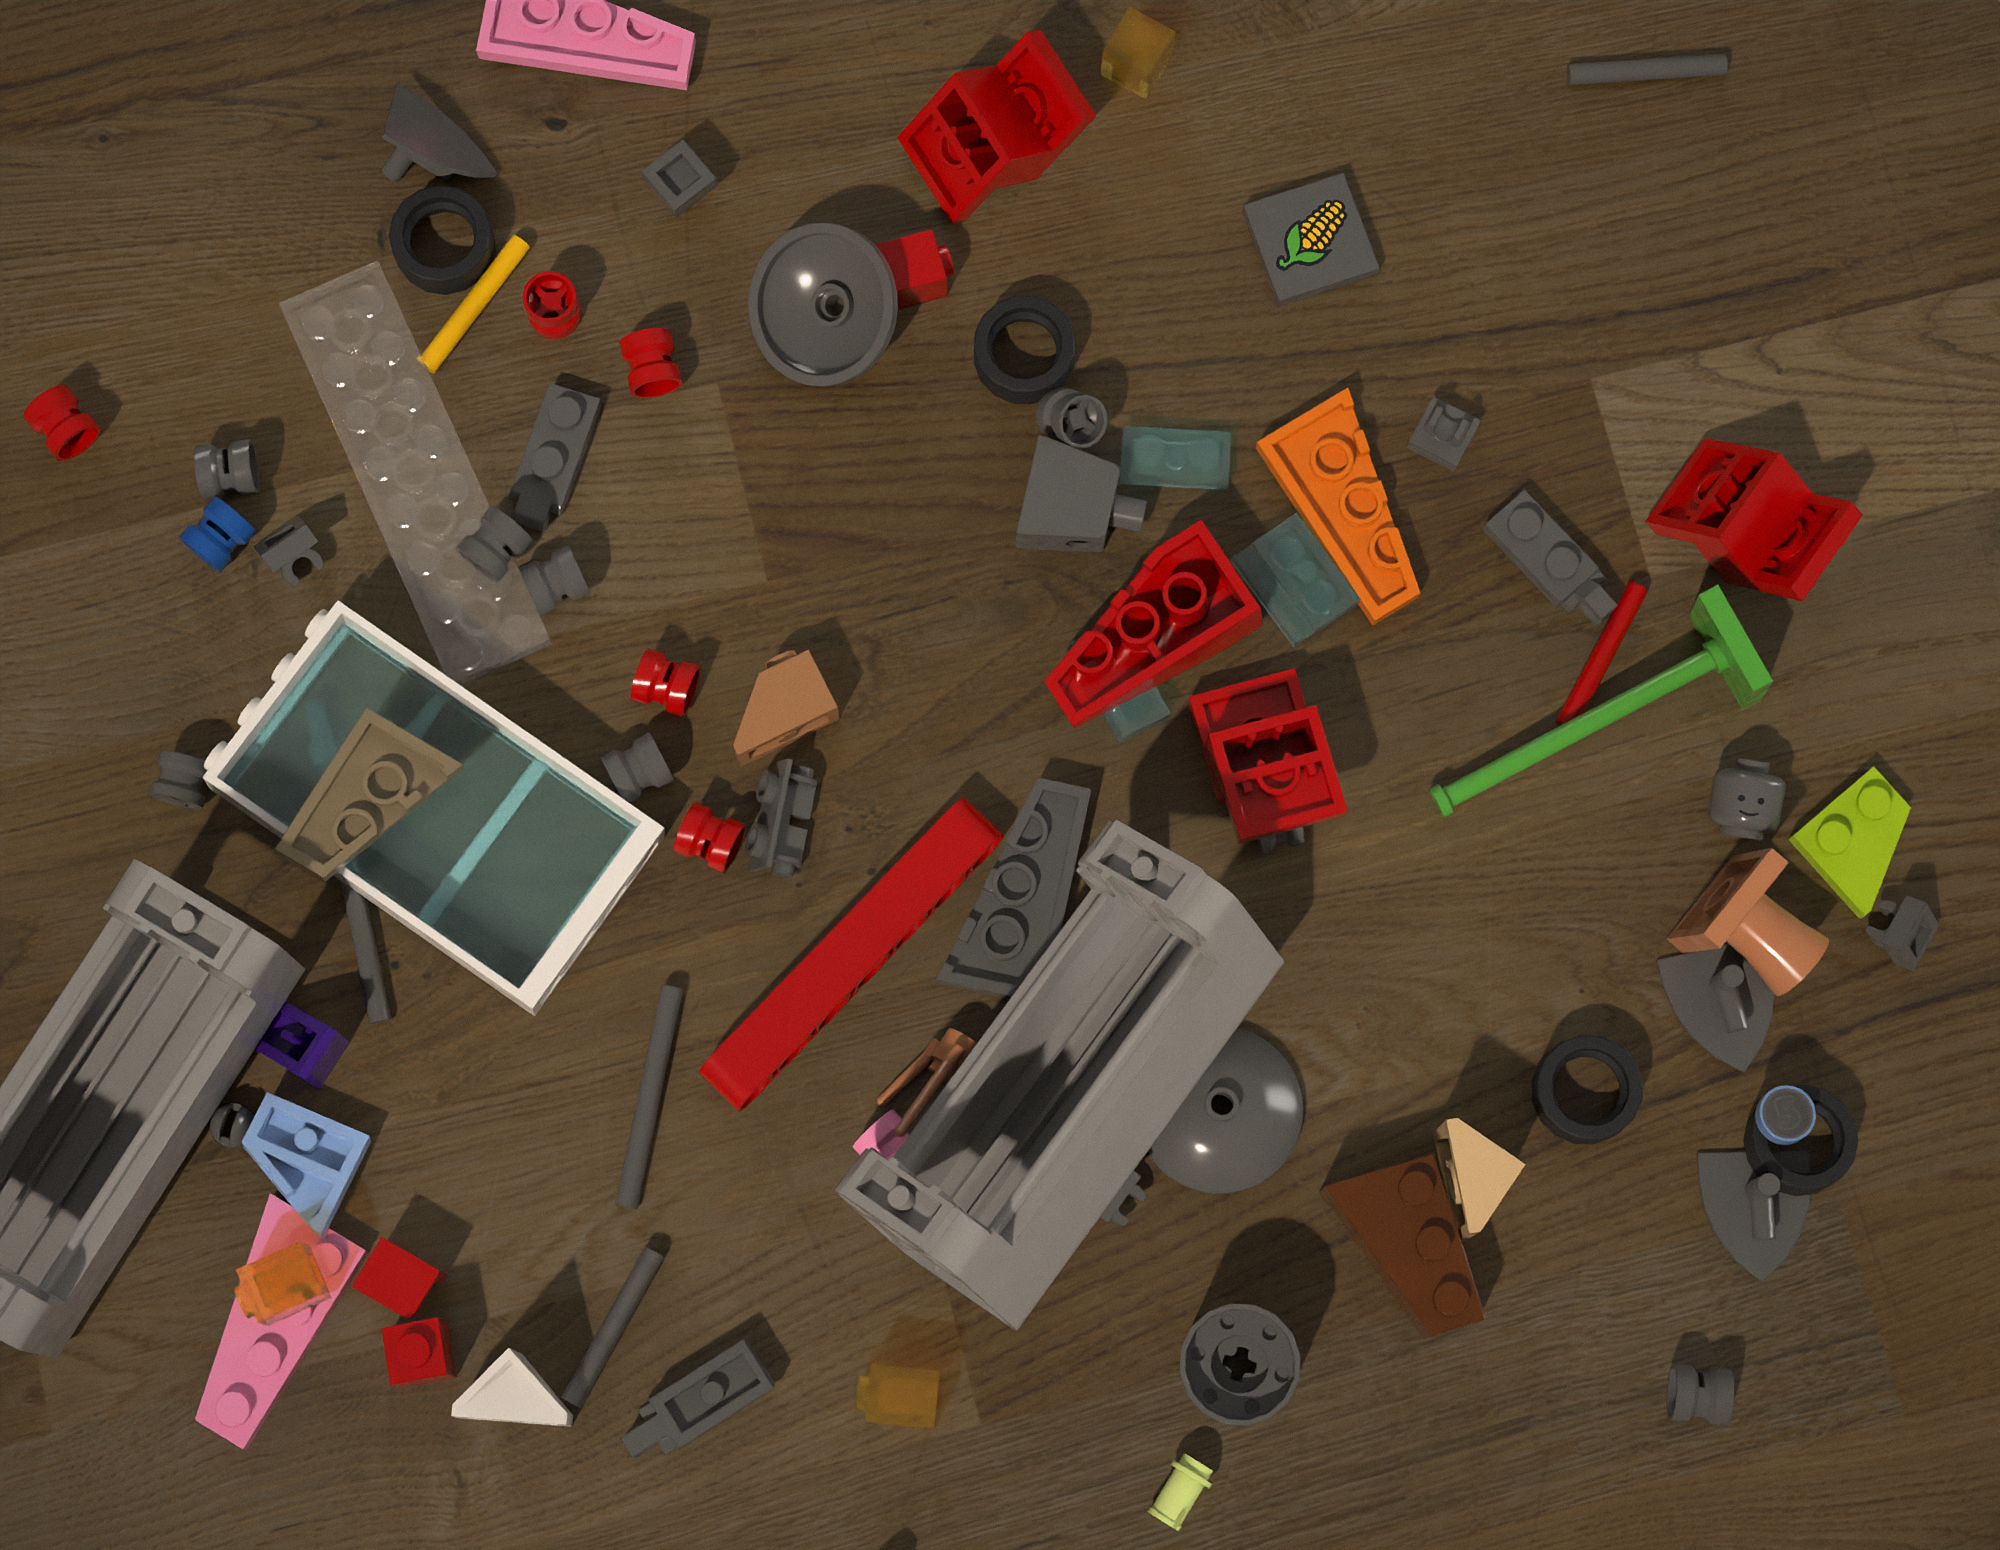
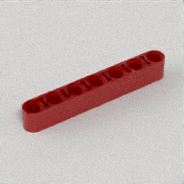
M964 797L959 799L714 1051L702 1065L698 1074L738 1112L745 1109L981 865L1002 841L1004 834Z

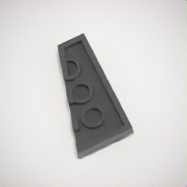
M1037 778L994 867H992L982 887V891L969 917H967L946 962H944L936 978V983L1011 999L1062 929L1092 789Z

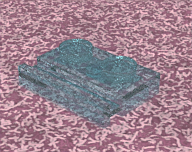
M1297 513L1252 542V545L1243 551L1237 552L1232 556V564L1293 648L1300 645L1303 640L1312 634H1316L1340 618L1360 602V598Z

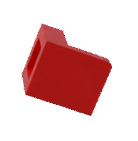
M381 1237L351 1287L400 1316L411 1320L417 1314L435 1282L442 1284L447 1275Z

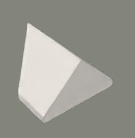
M508 1348L452 1404L451 1416L460 1419L572 1427L573 1414L525 1356L511 1348Z

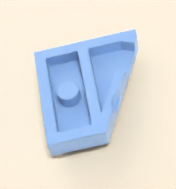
M268 1092L242 1140L243 1147L312 1232L321 1238H324L371 1143L370 1136Z

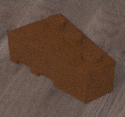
M1434 1154L1326 1185L1319 1192L1327 1205L1331 1206L1348 1230L1360 1251H1363L1380 1275L1381 1281L1422 1339L1477 1324L1486 1319Z

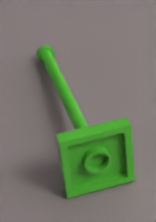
M1719 585L1699 594L1689 615L1704 642L1702 644L1704 650L1443 788L1439 784L1429 788V793L1442 817L1445 818L1453 814L1452 807L1712 670L1723 675L1742 710L1761 701L1773 680Z

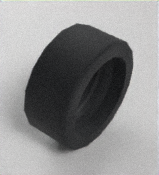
M437 185L420 189L403 200L392 216L389 239L396 263L410 283L426 292L448 295L465 291L477 283L493 262L496 244L488 215L475 197L459 188ZM444 212L458 214L465 218L472 227L474 234L473 247L466 258L453 266L444 268L428 267L419 262L413 253L411 238L413 231L420 222L431 215Z
M1014 296L997 302L982 316L975 331L974 365L980 381L994 396L1012 404H1034L1039 402L1049 390L1064 386L1074 368L1075 334L1069 319L1055 304L1037 296ZM1016 322H1033L1045 327L1052 335L1056 345V357L1052 366L1043 375L1032 379H1018L1005 374L997 366L993 357V343L997 334L1005 326Z
M1578 1035L1560 1042L1539 1062L1532 1079V1103L1539 1120L1555 1136L1573 1144H1597L1616 1136L1635 1119L1643 1099L1642 1076L1635 1059L1620 1044L1598 1035ZM1579 1057L1595 1058L1604 1062L1615 1073L1619 1083V1100L1615 1109L1605 1119L1594 1123L1579 1122L1570 1118L1559 1107L1554 1095V1082L1559 1070L1567 1062Z
M1807 1084L1795 1085L1794 1087L1803 1090L1811 1098L1816 1114L1825 1120L1832 1132L1834 1144L1832 1154L1826 1164L1818 1170L1808 1173L1790 1171L1779 1164L1770 1151L1768 1139L1763 1136L1757 1127L1755 1111L1747 1120L1743 1142L1747 1161L1757 1177L1765 1173H1772L1780 1180L1778 1192L1793 1196L1817 1194L1846 1174L1855 1161L1859 1139L1855 1119L1843 1101L1826 1089Z

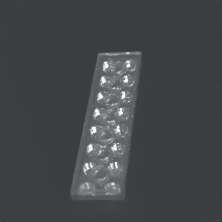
M377 260L280 302V308L444 674L459 685H462L552 645L513 556L508 562V572L498 583H495L470 565L455 549L465 535H473L480 529V518L490 506L379 261Z

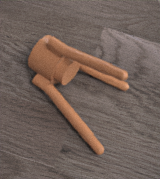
M949 1028L940 1041L933 1038L923 1054L878 1097V1105H887L932 1062L928 1069L933 1075L896 1127L895 1134L898 1137H903L942 1083L948 1084L977 1043L961 1032Z

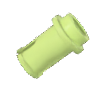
M1185 1453L1179 1462L1173 1460L1170 1464L1175 1469L1153 1506L1147 1511L1177 1531H1180L1183 1521L1204 1486L1208 1489L1212 1486L1208 1479L1213 1471Z

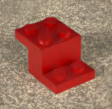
M1041 29L1026 32L997 65L954 73L899 134L897 139L950 222L956 223L967 220L995 189L1037 180L1097 115Z
M1704 438L1645 522L1656 535L1693 543L1726 583L1803 601L1863 515L1852 501L1812 493L1779 452Z
M1295 668L1189 696L1188 704L1218 805L1226 803L1238 844L1342 817L1347 814V806L1317 706L1314 705L1306 708Z

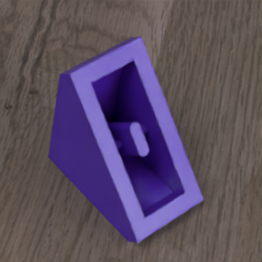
M285 1002L255 1050L320 1090L350 1042L328 1025Z

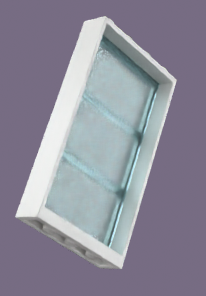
M337 601L329 612L322 609L312 619L305 631V636L308 640L296 655L290 652L279 662L271 677L275 683L263 699L256 696L247 704L237 722L241 727L229 743L221 741L211 751L204 763V768L208 771L202 778L212 791L279 838H282L366 708L462 763L464 770L334 876L533 1016H536L665 838V829L340 601Z

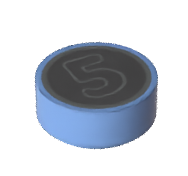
M1784 1085L1773 1088L1760 1099L1755 1111V1120L1758 1129L1768 1140L1776 1144L1789 1145L1798 1142L1811 1132L1816 1120V1110L1813 1101L1803 1090L1794 1086Z

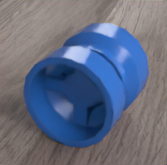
M214 496L204 507V517L199 523L188 525L178 538L201 560L221 573L231 561V552L237 545L246 544L256 533V530L234 509Z

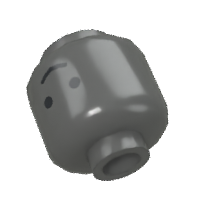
M1737 758L1735 768H1722L1715 773L1708 816L1711 821L1720 825L1719 833L1763 840L1764 832H1771L1778 828L1786 784L1779 776L1769 774L1770 763Z

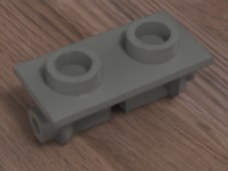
M787 758L768 765V770H764L761 774L756 790V799L758 802H761L757 823L751 826L745 846L746 854L750 856L749 872L770 868L773 864L772 874L793 878L795 868H801L808 830L791 826L789 821L790 816L802 820L810 819L817 787V781L813 779V769L794 765L790 773L793 760Z

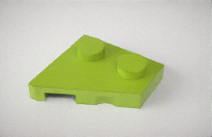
M1873 766L1788 840L1856 916L1861 919L1872 910L1911 807Z

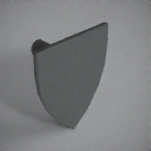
M397 83L382 134L383 139L396 146L381 168L382 173L388 179L395 182L399 181L412 162L444 181H448L453 173L474 178L495 177L498 174L483 151L457 124L426 100Z
M1729 944L1723 945L1720 949L1690 952L1657 960L1656 963L1662 985L1671 1008L1691 1038L1716 1059L1744 1073L1763 1045L1772 1020L1774 993L1759 974Z
M1809 1150L1771 1151L1776 1161L1786 1169L1798 1173L1811 1172ZM1746 1152L1697 1153L1698 1182L1703 1208L1716 1237L1740 1266L1757 1280L1763 1282L1787 1258L1801 1235L1810 1207V1195L1793 1196L1778 1192L1780 1189L1778 1177L1772 1173H1765L1757 1177L1747 1161Z

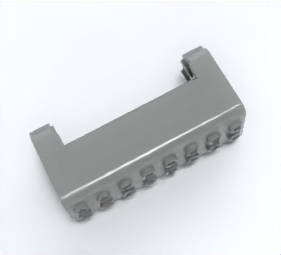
M1118 820L1107 822L1078 861L1079 867L1076 871L1091 888L1090 892L894 1157L891 1156L889 1159H886L873 1147L870 1149L865 1148L834 1190L907 1256L1016 1331L1023 1324L1285 963L1239 900L1228 889L1209 877L1202 868Z
M136 859L132 861L103 907L104 910L112 915L111 919L0 1087V1340L20 1351L55 1359L62 1352L306 970L283 948L269 938Z

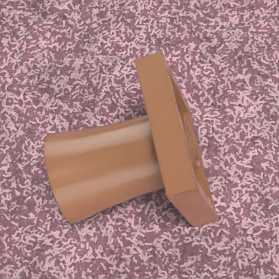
M1773 848L1733 855L1667 937V940L1682 953L1720 949L1727 942L1759 974L1775 996L1784 995L1798 985L1816 966L1829 944L1827 936L1801 922L1765 894L1789 863Z

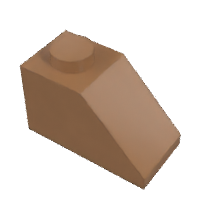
M809 649L798 655L795 650L783 652L770 659L766 663L767 669L758 674L733 744L736 758L741 767L839 720L838 707Z

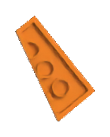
M1346 388L1257 441L1255 448L1373 626L1418 599L1421 592L1399 530L1395 527L1387 505L1388 499L1382 482L1378 480L1369 454L1370 448L1364 431L1360 429L1355 415L1354 403L1349 388Z

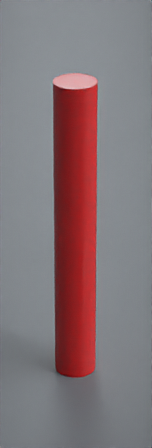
M1628 582L1617 603V607L1611 614L1555 721L1558 726L1576 718L1587 710L1648 593L1644 586L1636 582Z

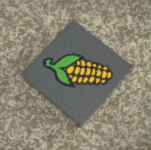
M1344 173L1243 205L1242 213L1277 307L1378 275L1380 267Z

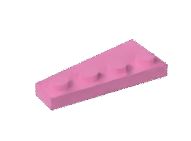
M486 0L476 52L478 58L484 60L687 90L696 38L695 33L634 8L630 10L624 9L606 0Z
M270 1193L195 1420L238 1447L248 1450L369 1252L328 1228L324 1238L316 1236L290 1204Z

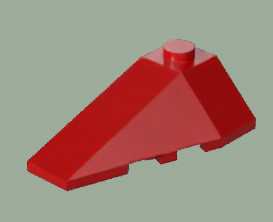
M1200 520L1152 551L1143 562L1141 570L1124 590L1121 589L1110 602V607L1090 631H1086L1045 679L1044 683L1075 729L1219 654L1262 627L1261 608L1203 521Z

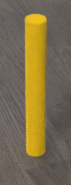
M513 235L417 360L423 368L433 374L439 369L530 249V246L524 240Z

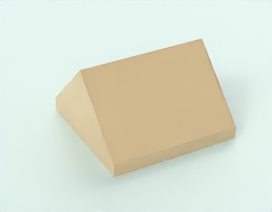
M1459 1118L1444 1121L1432 1134L1442 1182L1461 1241L1464 1242L1481 1232L1526 1164Z

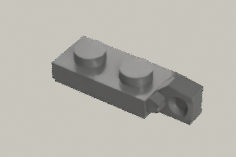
M1525 489L1484 525L1483 530L1486 535L1556 608L1561 605L1570 613L1578 607L1597 627L1617 607L1615 601L1601 587L1606 578L1598 570L1599 567Z
M745 1338L650 1398V1403L638 1410L645 1423L620 1439L633 1459L658 1444L665 1455H667L676 1448L680 1450L777 1387Z

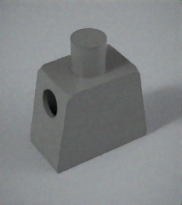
M1039 435L1017 527L1016 547L1035 550L1102 552L1109 526L1141 532L1147 500L1116 494L1121 470L1118 465L1049 437Z

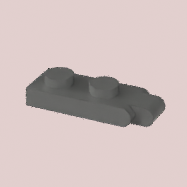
M549 383L509 494V500L517 502L512 519L518 525L544 533L552 513L562 516L602 408L600 398Z

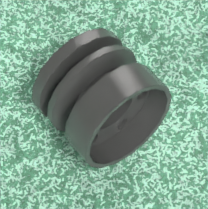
M1230 1303L1208 1311L1190 1328L1181 1347L1180 1376L1187 1396L1203 1414L1225 1425L1250 1426L1272 1418L1290 1402L1300 1380V1353L1292 1332L1277 1315L1256 1305ZM1238 1347L1248 1349L1247 1358L1252 1362H1256L1254 1373L1245 1372L1242 1375L1241 1381L1231 1379V1369L1223 1366L1224 1356L1235 1355Z

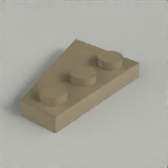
M366 708L281 838L275 851L278 855L326 882L464 770L463 764Z

